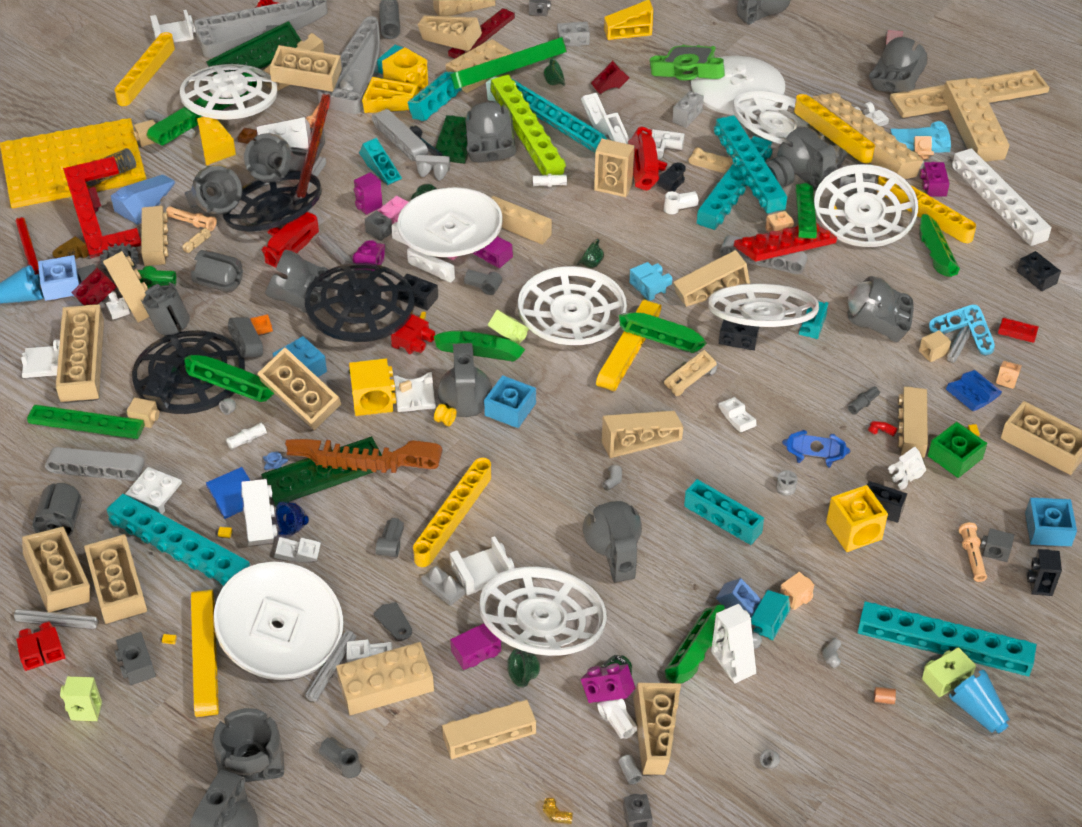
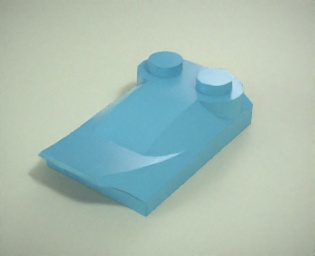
M936 121L930 127L890 129L895 139L905 144L913 152L915 136H931L932 151L934 153L950 152L951 138L948 128L941 121Z

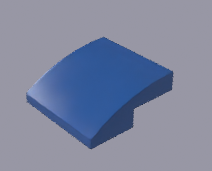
M976 370L964 373L960 380L948 383L946 388L948 392L972 411L986 406L1002 393L1000 389Z
M243 467L206 482L207 489L214 498L216 506L224 519L244 511L241 486L242 482L250 481Z

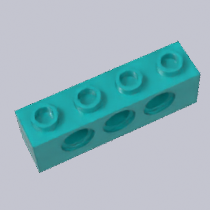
M454 72L442 73L407 102L412 119L420 121L429 119L433 113L437 112L440 107L447 104L451 98L455 97L462 90V88L454 89L450 76Z
M696 479L685 491L684 507L747 544L752 545L762 534L763 516L702 481Z

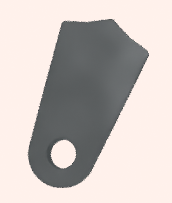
M397 602L383 604L374 613V617L396 639L405 640L412 635V628Z

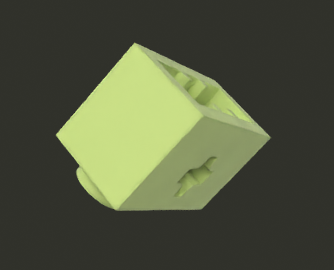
M496 310L488 323L489 327L519 344L526 338L529 330L524 324L499 310Z
M958 647L953 651L945 652L936 661H929L924 667L922 680L938 697H941L972 676L976 665Z
M67 676L65 685L61 687L60 696L65 702V710L68 711L70 719L98 721L102 700L94 677Z

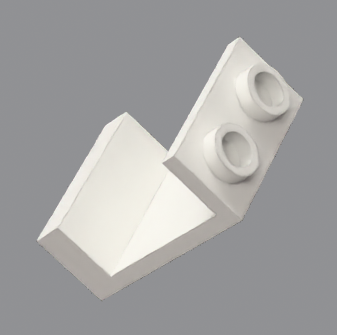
M183 10L185 21L159 25L156 15L150 16L155 39L164 32H169L173 35L174 43L194 39L195 27L191 15L188 16L187 10Z
M495 536L491 538L492 548L463 559L458 551L450 553V566L461 586L465 589L467 596L483 590L488 581L496 575L514 569L512 559L506 556L504 545L499 543Z

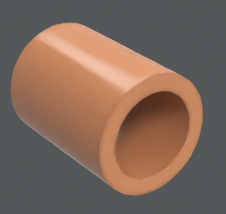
M875 687L874 702L895 704L896 689Z

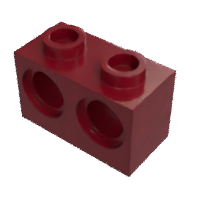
M96 268L71 293L84 306L98 305L117 286L101 270Z

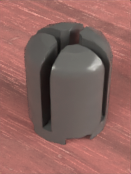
M200 250L194 259L197 260L195 271L191 270L193 282L224 292H233L238 287L243 276L240 260L209 250Z
M172 283L165 286L156 284L145 291L146 296L143 298V301L141 300L156 331L164 336L179 333L176 324L180 330H183L190 321V316Z
M66 483L48 485L42 491L32 523L33 530L36 533L64 527L69 538L74 531L82 504V497L79 491L74 486Z

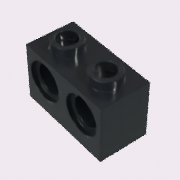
M407 273L404 278L412 287L414 306L428 311L438 299V285ZM398 291V300L408 303V291Z

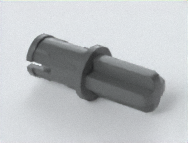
M874 386L865 393H860L858 398L848 405V410L854 415L857 414L864 407H868L871 401L880 395V391Z

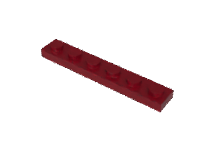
M502 8L480 25L482 34L470 51L482 45L515 18V13ZM452 47L448 51V56L456 59L469 51Z

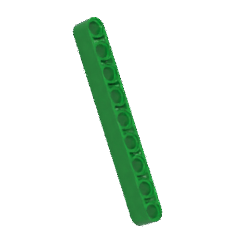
M563 37L451 73L450 76L454 89H458L566 53L567 50Z
M246 72L242 73L245 77H253ZM247 81L249 86L256 88L257 81ZM246 91L244 94L240 95V97H243L251 92ZM211 92L206 94L211 97L213 96ZM199 98L193 103L205 108L209 101ZM215 103L212 110L222 111L232 104ZM183 107L151 126L147 131V138L163 146L197 126V119L203 116Z

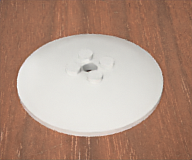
M746 56L718 57L724 60L725 76L722 78L709 79L697 77L691 80V90L704 96L703 105L714 111L729 115H735L732 107L737 95L742 92L765 90L783 95L785 93V81L777 69L764 61ZM747 99L739 103L746 110L756 105L753 99ZM760 99L762 105L775 107L779 103L769 99ZM738 109L741 115H745V113ZM757 110V111H754V112H752V113H753V114H759V113H761V112H760L759 110Z
M456 187L441 188L421 194L405 205L398 217V232L405 244L420 253L436 257L462 256L484 248L497 237L502 228V212L492 198L479 191Z
M265 562L243 569L225 584L215 604L214 629L224 652L242 669L267 679L289 680L309 675L326 663L341 639L343 615L336 595L319 576L294 564ZM280 621L283 627L275 628L272 622Z

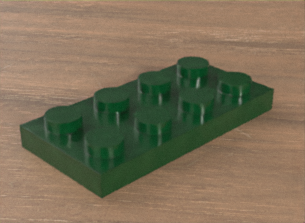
M446 115L435 148L442 153V156L449 157L450 162L465 164L468 157L466 117Z

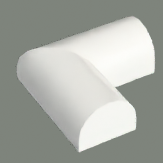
M652 129V137L656 143L658 160L663 157L665 148L682 150L685 134Z

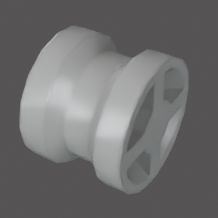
M792 471L780 472L776 484L778 493L784 496L795 493L798 480L797 475Z

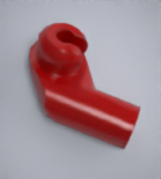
M872 421L868 427V431L872 434H877L878 430H881L893 437L898 430L897 427L882 421Z

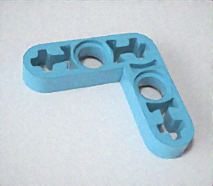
M969 305L935 317L929 323L931 333L939 331L937 328H934L935 323L941 325L940 331L943 334L968 326L977 349L982 355H990L995 349L992 335L983 313L977 305ZM972 310L976 313V322H974L973 316L970 315ZM953 316H958L961 321L958 324H952L950 319ZM945 319H947V324H948L949 327H946V324H945V321H944ZM983 326L985 328L984 333H975V327ZM983 338H985L987 345H990L988 350L981 348L983 347Z

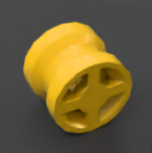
M439 404L434 413V421L443 422L448 427L451 426L456 418V409L447 408L445 404Z

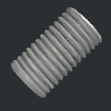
M625 755L621 757L619 764L628 783H638L642 779V775L633 756Z

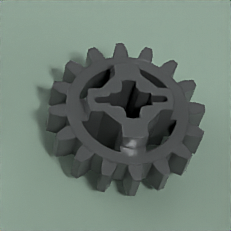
M121 243L120 246H117V244H114V247L108 246V250H103V254L100 255L101 267H103L104 271H107L108 269L103 261L122 251L125 257L130 256L134 264L132 267L136 268V263H139L138 251H136L135 247L131 248L130 244L124 246V243Z

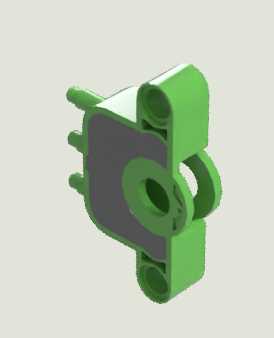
M682 45L673 47L667 56L658 55L651 57L650 68L653 76H675L679 80H692L697 77L719 79L725 76L724 60L722 58H715V46ZM686 71H692V72H693V73H691V74H683V72H686Z

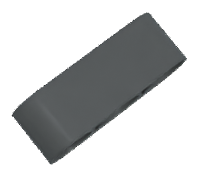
M229 318L228 330L241 357H261L263 355V344L250 318Z

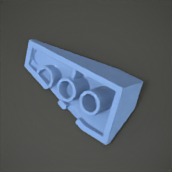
M162 174L124 186L111 195L114 211L138 225L142 222V208L158 206L161 203L160 199L168 194L175 181Z

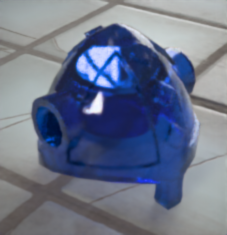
M294 502L278 503L276 507V519L280 530L278 535H293L308 524L309 517L299 505ZM285 514H286V521L283 520V516H284Z

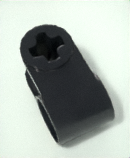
M679 162L673 163L660 175L657 186L669 192H675L685 181L684 172L686 171V166Z

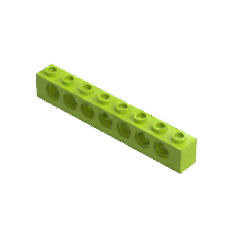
M509 74L491 79L490 92L501 107L505 105L510 110L513 119V129L542 176L548 174L564 175V168L566 167L564 159L560 157L557 148L551 143L550 137L544 132L542 124H539L536 114L532 113L529 103L524 100L523 94L517 89L515 81L510 78Z

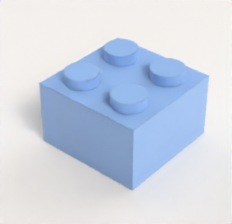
M74 255L38 261L40 284L45 301L74 296L71 292L80 284Z

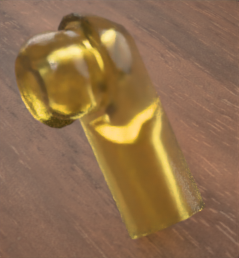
M546 798L544 800L543 812L550 821L572 824L573 812L560 811L556 806L554 798Z

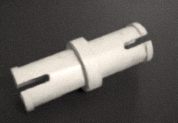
M533 175V186H567L566 175Z
M259 423L254 427L242 429L240 433L226 438V442L229 448L233 450L242 444L251 443L252 440L265 435L267 432L264 425Z

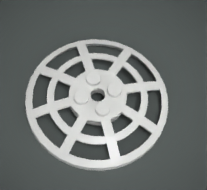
M223 64L201 69L188 76L180 87V98L187 109L198 115L214 119H238L255 115L267 109L277 97V84L271 81V75L261 69L239 64ZM224 70H236V71L225 72ZM213 72H217V73H218V74H216V75H214V76H212V77H211V76H207L208 74H211V73H213ZM246 72L253 77H245L242 73ZM201 80L209 81L208 85L199 87ZM195 81L194 90L185 94L187 84ZM247 81H257L256 88L249 86ZM262 81L272 83V90L269 95L261 91ZM209 90L213 96H208L203 91ZM246 91L251 92L243 97H240V95L244 94ZM197 94L209 102L204 108L194 104L188 98ZM256 95L264 98L262 102L254 106L244 107L243 102ZM215 103H236L238 110L231 111L212 109Z
M749 90L738 94L733 102V112L746 128L765 139L779 144L784 142L788 146H793V143L787 140L786 137L797 127L808 128L807 124H809L787 111L788 106L795 107L796 99L780 93L765 90ZM753 99L756 105L749 107L747 110L739 104L744 100ZM760 99H769L783 104L781 108L762 105ZM738 109L745 113V118L739 113ZM759 110L761 114L758 117L752 112ZM750 117L758 121V124H753ZM819 132V133H820L819 136H820L821 140H823L824 137H825V135H823L821 132Z
M851 165L832 172L819 184L814 198L815 214L821 226L831 231L832 234L837 236L838 240L861 247L884 246L901 239L913 227L918 213V200L910 184L897 173L874 165ZM862 173L876 174L889 180L884 187L875 183L863 182ZM855 174L856 182L845 185L839 190L832 184L834 180L840 177ZM895 183L905 191L910 202L899 203L897 197L890 191ZM825 188L834 194L830 200L829 209L819 207L820 197ZM857 188V193L849 198L843 194L848 190ZM864 188L875 189L879 192L875 195L864 192ZM885 195L888 196L894 206L886 207L882 198ZM838 198L845 203L844 210L834 209ZM865 208H866V209H868L869 211H868V212H864V211H862L861 209H865ZM912 208L911 220L906 228L898 226L901 211ZM896 212L893 223L884 220L886 213ZM820 214L830 215L833 223L840 230L837 232L832 230L823 221ZM836 216H845L849 223L845 226L841 225ZM877 225L886 228L878 233H873L872 227ZM855 226L864 228L866 234L851 231V229ZM892 230L900 233L886 240L875 241L876 237L883 236ZM847 233L854 237L867 238L868 242L853 240L843 235Z
M575 266L552 268L535 275L523 286L518 298V312L525 326L543 339L565 345L591 344L609 337L620 327L619 321L615 326L606 324L609 319L610 310L620 307L621 314L626 313L627 310L625 295L617 283L600 272ZM561 276L562 285L552 287L545 292L536 286L547 279ZM568 276L586 277L596 282L591 288L569 284ZM602 284L618 298L617 302L608 304L606 299L597 292ZM571 290L582 291L586 294L584 296L573 294ZM530 291L539 296L535 302L534 310L523 309L524 300ZM559 291L564 293L555 299L550 297L551 294ZM595 297L602 306L593 307L590 301L591 298ZM543 301L551 305L550 311H540ZM604 312L601 323L592 320L593 314ZM525 315L536 317L538 323L546 330L540 331L534 327ZM541 317L552 318L555 324L549 327ZM586 325L595 327L590 331L580 332V328ZM561 327L572 329L573 334L563 333L557 330H559ZM599 330L606 331L600 335L583 339V337L592 335ZM551 334H555V335L562 336V337L575 338V339L559 338V337L551 336Z
M741 284L722 288L711 294L708 307L713 314L727 321L749 326L776 327L810 320L817 315L819 302L813 295L788 286ZM746 293L748 297L747 299L734 302L725 299V297ZM754 293L781 294L778 299L755 298ZM791 296L807 304L798 307L785 300ZM720 301L727 305L725 312L714 307L716 302ZM810 307L813 309L810 313L801 316V311ZM735 309L740 311L741 314L730 313V311ZM793 313L796 314L794 318H793V317H785V315H788V314H793Z
M520 567L504 571L489 580L480 595V615L487 628L510 646L534 654L566 655L584 650L600 638L607 620L605 605L592 587L571 574L551 568ZM531 577L551 579L564 583L559 592L548 588L534 587ZM523 578L525 588L514 590L507 595H504L497 589L499 585L505 582ZM573 587L585 595L593 606L582 610L567 594ZM490 594H493L500 600L497 616L485 613V604ZM536 594L548 595L555 598L551 600L548 598L537 597ZM522 595L528 596V599L522 601L520 604H517L513 601V599H515L516 597ZM562 601L568 604L575 612L567 613L560 605ZM506 605L516 611V618L504 617ZM597 613L599 626L596 634L584 632L586 626L585 617ZM578 619V629L567 628V621ZM492 622L500 623L504 630L515 639L502 633ZM507 624L518 625L524 632L518 635ZM563 633L571 637L556 642L553 636ZM532 635L543 637L547 643L532 641L529 638ZM578 638L587 640L575 646L560 648V646L570 644Z

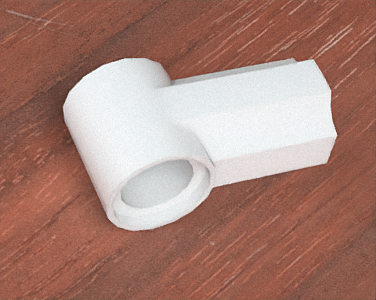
M673 191L667 192L665 195L664 211L668 214H676L679 209L697 206V193L695 191L682 194Z
M623 699L601 701L597 704L601 717L605 721L610 722L621 739H628L637 731V725L628 714Z

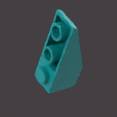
M377 137L362 144L359 154L366 165L383 182L390 185L402 179Z

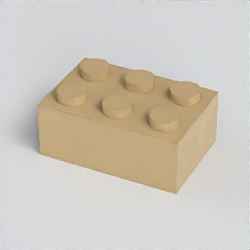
M601 139L595 153V191L627 197L632 187L634 145Z

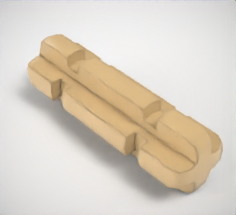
M204 228L200 233L194 235L182 245L183 251L186 253L193 251L211 236L210 230Z

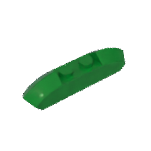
M923 214L919 235L921 242H924L925 246L931 251L929 255L933 259L934 269L947 277L958 275L960 267L938 223L928 214Z
M629 312L619 314L620 327L625 332L691 353L698 352L707 344L701 335L686 326L645 313Z
M452 330L434 336L436 347L441 351L453 353V344L472 343L473 356L514 362L525 351L519 343L496 335Z
M190 355L184 358L186 371L193 377L258 402L267 401L274 394L260 380L259 376L207 356Z
M716 605L703 610L665 668L666 679L671 683L682 684L690 680L697 673L699 663L704 660L705 653L712 646L716 613L725 610L724 605Z

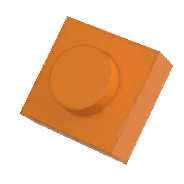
M268 314L250 318L258 335L273 332Z

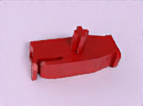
M641 126L637 128L632 138L629 139L628 144L634 145L633 177L635 179V186L647 191L659 180L658 170L665 171L667 163L658 160L652 130Z
M307 211L302 216L287 223L282 229L277 227L270 229L268 234L272 235L267 247L264 246L261 249L265 256V263L276 268L284 250H291L295 253L302 250L319 233L317 216Z

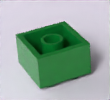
M956 421L931 441L928 457L959 478L983 459L988 443Z

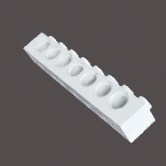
M972 148L955 153L952 162L954 170L976 190L1030 246L1048 241L1052 227Z

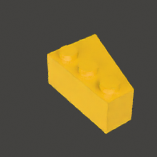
M650 0L604 17V32L607 40L652 35L653 7Z
M372 77L362 99L364 113L380 112L385 109L390 111L410 110L407 102L419 93L418 85Z
M204 116L197 119L206 166L236 155L234 139L217 119Z

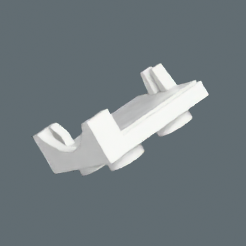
M54 340V346L25 348V353H22L23 357H21L23 363L22 377L57 375L60 340Z
M428 372L416 379H405L398 375L394 376L398 412L436 408L432 372ZM410 380L412 389L401 393L399 383Z
M147 467L125 495L163 514L165 512L164 504L182 484V481Z

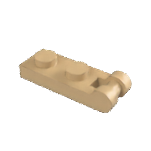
M699 147L695 148L689 157V163L722 173H726L733 164L731 158L704 152Z
M703 350L666 378L664 384L671 388L676 396H680L687 387L717 365L716 361Z

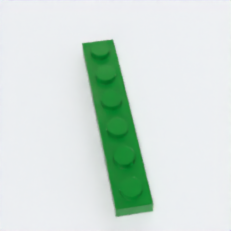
M807 183L796 184L799 238L816 239L817 226L813 185Z
M35 404L27 417L29 424L139 439L145 426L144 420Z

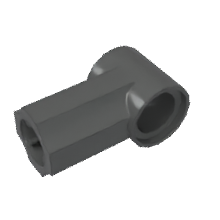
M470 269L467 270L464 278V284L481 288L487 295H494L503 281L501 275L496 272L484 274Z
M398 518L387 520L382 537L379 536L377 540V555L398 557L400 539L404 530V523Z
M327 737L322 742L319 753L338 767L344 777L355 778L360 774L362 768L356 750L345 747L333 737Z

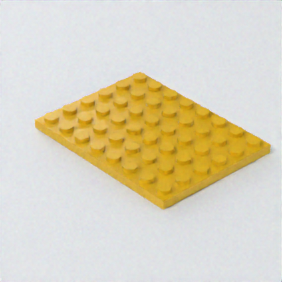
M131 118L0 142L11 208L71 197L63 168L100 160L125 148L132 152L136 161V168L123 172L120 175L118 174V176L115 175V177L101 183L99 182V184L92 187H95L96 191L99 192L146 180L137 140L133 135L134 129Z

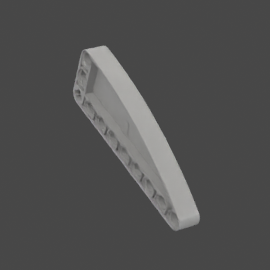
M293 0L199 18L194 22L196 37L203 55L207 58L216 57L265 33L267 25H281L289 21L296 31L327 14V0Z
M370 16L364 19L340 55L342 71L334 91L317 90L318 103L322 102V100L327 101L329 104L328 109L352 114L360 113L363 110L362 99L372 77L377 78V59L380 58L381 54L379 25L376 17ZM345 75H349L352 78L350 85L353 86L352 91L342 90L339 87Z

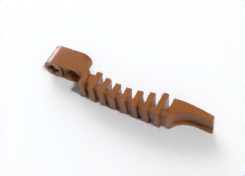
M289 439L285 442L287 455L308 457L316 465H322L323 468L332 466L334 469L342 467V469L347 470L349 467L356 471L357 468H361L362 471L371 469L372 472H377V470H381V473H386L389 469H391V473H396L400 466L436 469L439 466L443 451L442 447L436 443L415 440L408 441L405 446L393 452H390L389 448L384 447L382 456H379V449L375 448L372 455H369V449H363V453L359 454V448H354L352 454H350L348 446H344L341 453L340 444L335 443L332 451L331 440H326L323 450H319L321 440Z

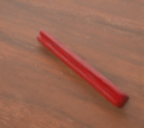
M16 218V225L28 265L32 266L35 275L39 274L38 261L25 218Z

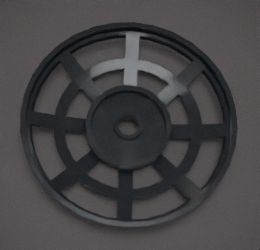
M289 171L284 178L276 182L252 181L242 187V196L238 201L242 200L247 204L243 207L241 213L230 214V211L227 214H223L224 221L232 229L245 232L268 230L289 223L305 214L317 203L322 194L320 180L308 172ZM284 180H300L296 187L277 188L276 183ZM308 181L314 184L317 189L308 194L306 190L302 189V186ZM270 184L269 191L253 199L246 196L254 190ZM297 193L303 196V198L296 201L293 199ZM303 203L298 210H293L296 205ZM254 206L255 213L247 214L248 210ZM257 217L258 220L250 223L246 218ZM230 219H241L246 226L230 222ZM264 221H272L271 223L261 224Z
M350 263L325 271L310 284L305 295V310L310 322L323 334L342 341L369 342L385 338L397 332L409 321L414 310V293L408 281L390 268L372 263ZM344 271L332 277L328 282L322 281L323 279L334 273ZM385 272L394 276L404 285H395L382 273ZM364 273L370 275L365 279L356 278L354 274ZM346 275L349 279L343 284L334 283L337 279ZM379 277L388 285L379 286L374 280ZM314 287H323L321 302L311 306L310 295ZM328 289L338 290L337 296L327 299ZM392 291L391 301L382 299L381 292ZM398 291H408L409 302L405 311L396 306ZM338 302L343 311L340 314L330 305ZM379 305L386 307L381 312L372 315L371 311ZM324 308L331 316L336 318L337 321L333 328L323 323L314 312ZM391 311L401 316L391 325L379 330L377 329L375 321L385 317ZM350 312L356 314L364 313L365 317H349L348 315ZM344 322L355 324L368 323L370 332L353 333L341 331L340 329Z
M203 330L182 331L160 338L149 345L138 356L134 364L132 381L139 398L145 399L142 387L147 385L154 370L155 361H163L165 364L174 365L181 376L179 384L193 383L194 385L193 388H176L174 394L189 395L197 393L201 402L185 405L170 404L168 409L158 407L157 409L172 414L198 413L218 406L222 400L230 398L235 392L225 389L218 395L208 399L205 390L214 386V384L209 382L202 384L201 379L189 375L184 367V358L190 355H201L214 359L221 357V361L227 363L226 356H238L239 368L246 371L245 360L241 357L235 343L223 335ZM189 336H204V337H202V338H183V339H178V338L189 337ZM214 338L223 341L234 350H223L219 345L210 341V339ZM171 341L170 343L164 345V346L161 347L159 350H157V351L155 352V354H149L152 350H154V349L157 348L158 346H160V345H162V344H164V343H166V342ZM184 342H198L194 347L183 348L181 344ZM207 344L217 350V352L206 353L202 348ZM171 346H174L176 349L170 355H161L162 352ZM142 360H150L148 365L149 376L138 381L137 370Z

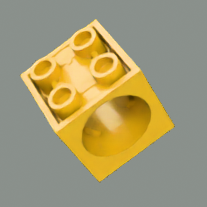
M404 47L382 61L383 79L418 85L419 91L428 86L427 60Z
M387 358L350 362L355 416L393 412V404H396L395 392L392 393L391 391H395L394 379H390V377H393L392 366H388Z
M865 485L831 497L826 524L844 550L849 552L882 540L888 513L870 488Z

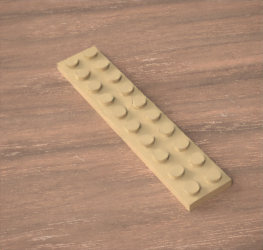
M1036 69L977 79L989 103L1048 93L1050 88ZM945 85L890 95L891 102L902 118L949 110L942 97Z

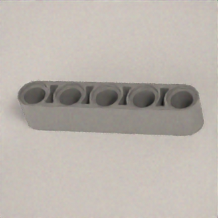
M385 109L372 115V121L376 128L411 161L416 160V155H428L426 144L390 110Z
M733 235L725 237L720 249L722 256L736 250L746 263L793 274H801L808 259L807 255L800 251L755 262L733 247L734 240L742 239Z
M54 447L48 456L45 468L55 474L136 481L140 477L145 461L142 457L134 454Z

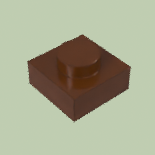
M244 127L238 135V142L248 144L251 140L256 141L255 137L258 136L257 130Z

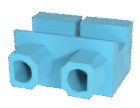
M649 262L630 269L629 283L640 291L648 301L655 299L656 294L660 292L666 293V287L672 285L673 278L669 273L662 276L663 269L658 263L651 265Z

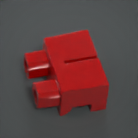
M412 314L409 321L401 329L391 334L392 347L396 349L400 347L405 348L410 355L414 351L422 353L426 347L424 340L432 343L435 331L429 328V322Z
M50 622L42 623L39 626L40 631L32 633L31 629L28 628L19 631V638H16L24 671L44 665L40 647L46 664L66 658L56 628Z

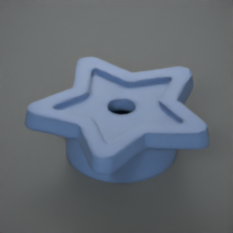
M278 451L271 452L263 457L266 462L265 470L280 468L288 462V458L282 457Z

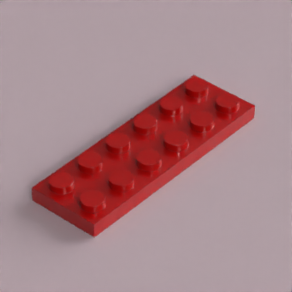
M816 223V239L799 238L797 225L792 228H784L779 231H770L769 233L734 240L733 247L756 262L835 244L837 236Z

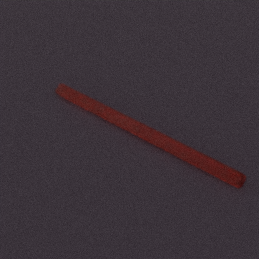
M323 94L321 97L296 190L298 198L306 196L331 100L329 94Z

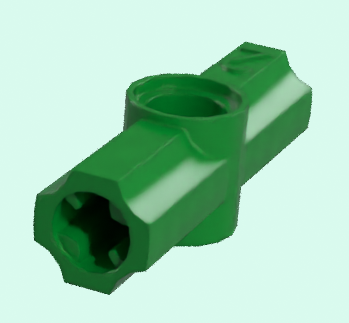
M145 266L142 270H138L142 277L139 279L140 283L145 282L148 289L156 284L165 286L172 283L176 286V271H160L152 266Z

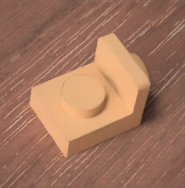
M931 136L914 137V152L923 160H928L929 157L934 155Z
M1003 361L996 384L1014 389L1022 365Z

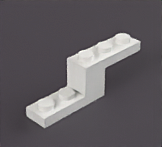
M597 93L583 96L581 101L593 128L604 134L608 140L611 139V141L628 144L629 137L618 113L606 115Z
M397 222L391 225L392 239L405 244L399 235ZM412 248L407 249L409 264L450 283L455 279L454 265L436 258V256L426 255Z

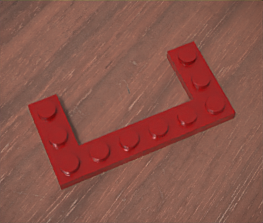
M114 156L63 168L90 259L99 257L103 254V250H108V246L114 247V244H117V246H120L121 243H124V246L130 244L131 248L142 246L137 228L102 236L86 182L119 174Z

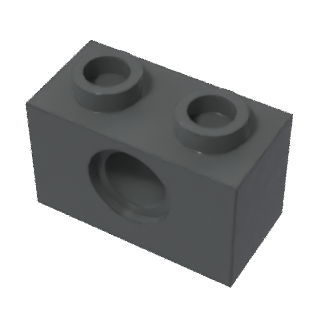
M141 632L116 640L118 649L114 650L118 662H123L120 670L123 679L128 678L130 686L156 677Z

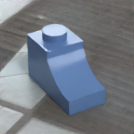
M741 578L724 583L716 597L724 605L725 609L739 604L743 610L749 613L750 618H752L761 602L758 595Z

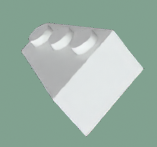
M305 117L257 127L258 135L272 133L281 136L292 149L313 151L310 124Z
M266 479L242 482L241 495L244 504L243 510L245 513L248 546L273 543L274 537H277L276 524L272 525L271 517H275L274 506L269 504V497H272L271 485H267Z
M739 604L716 613L711 650L734 684L756 674L751 618L749 613L743 610Z

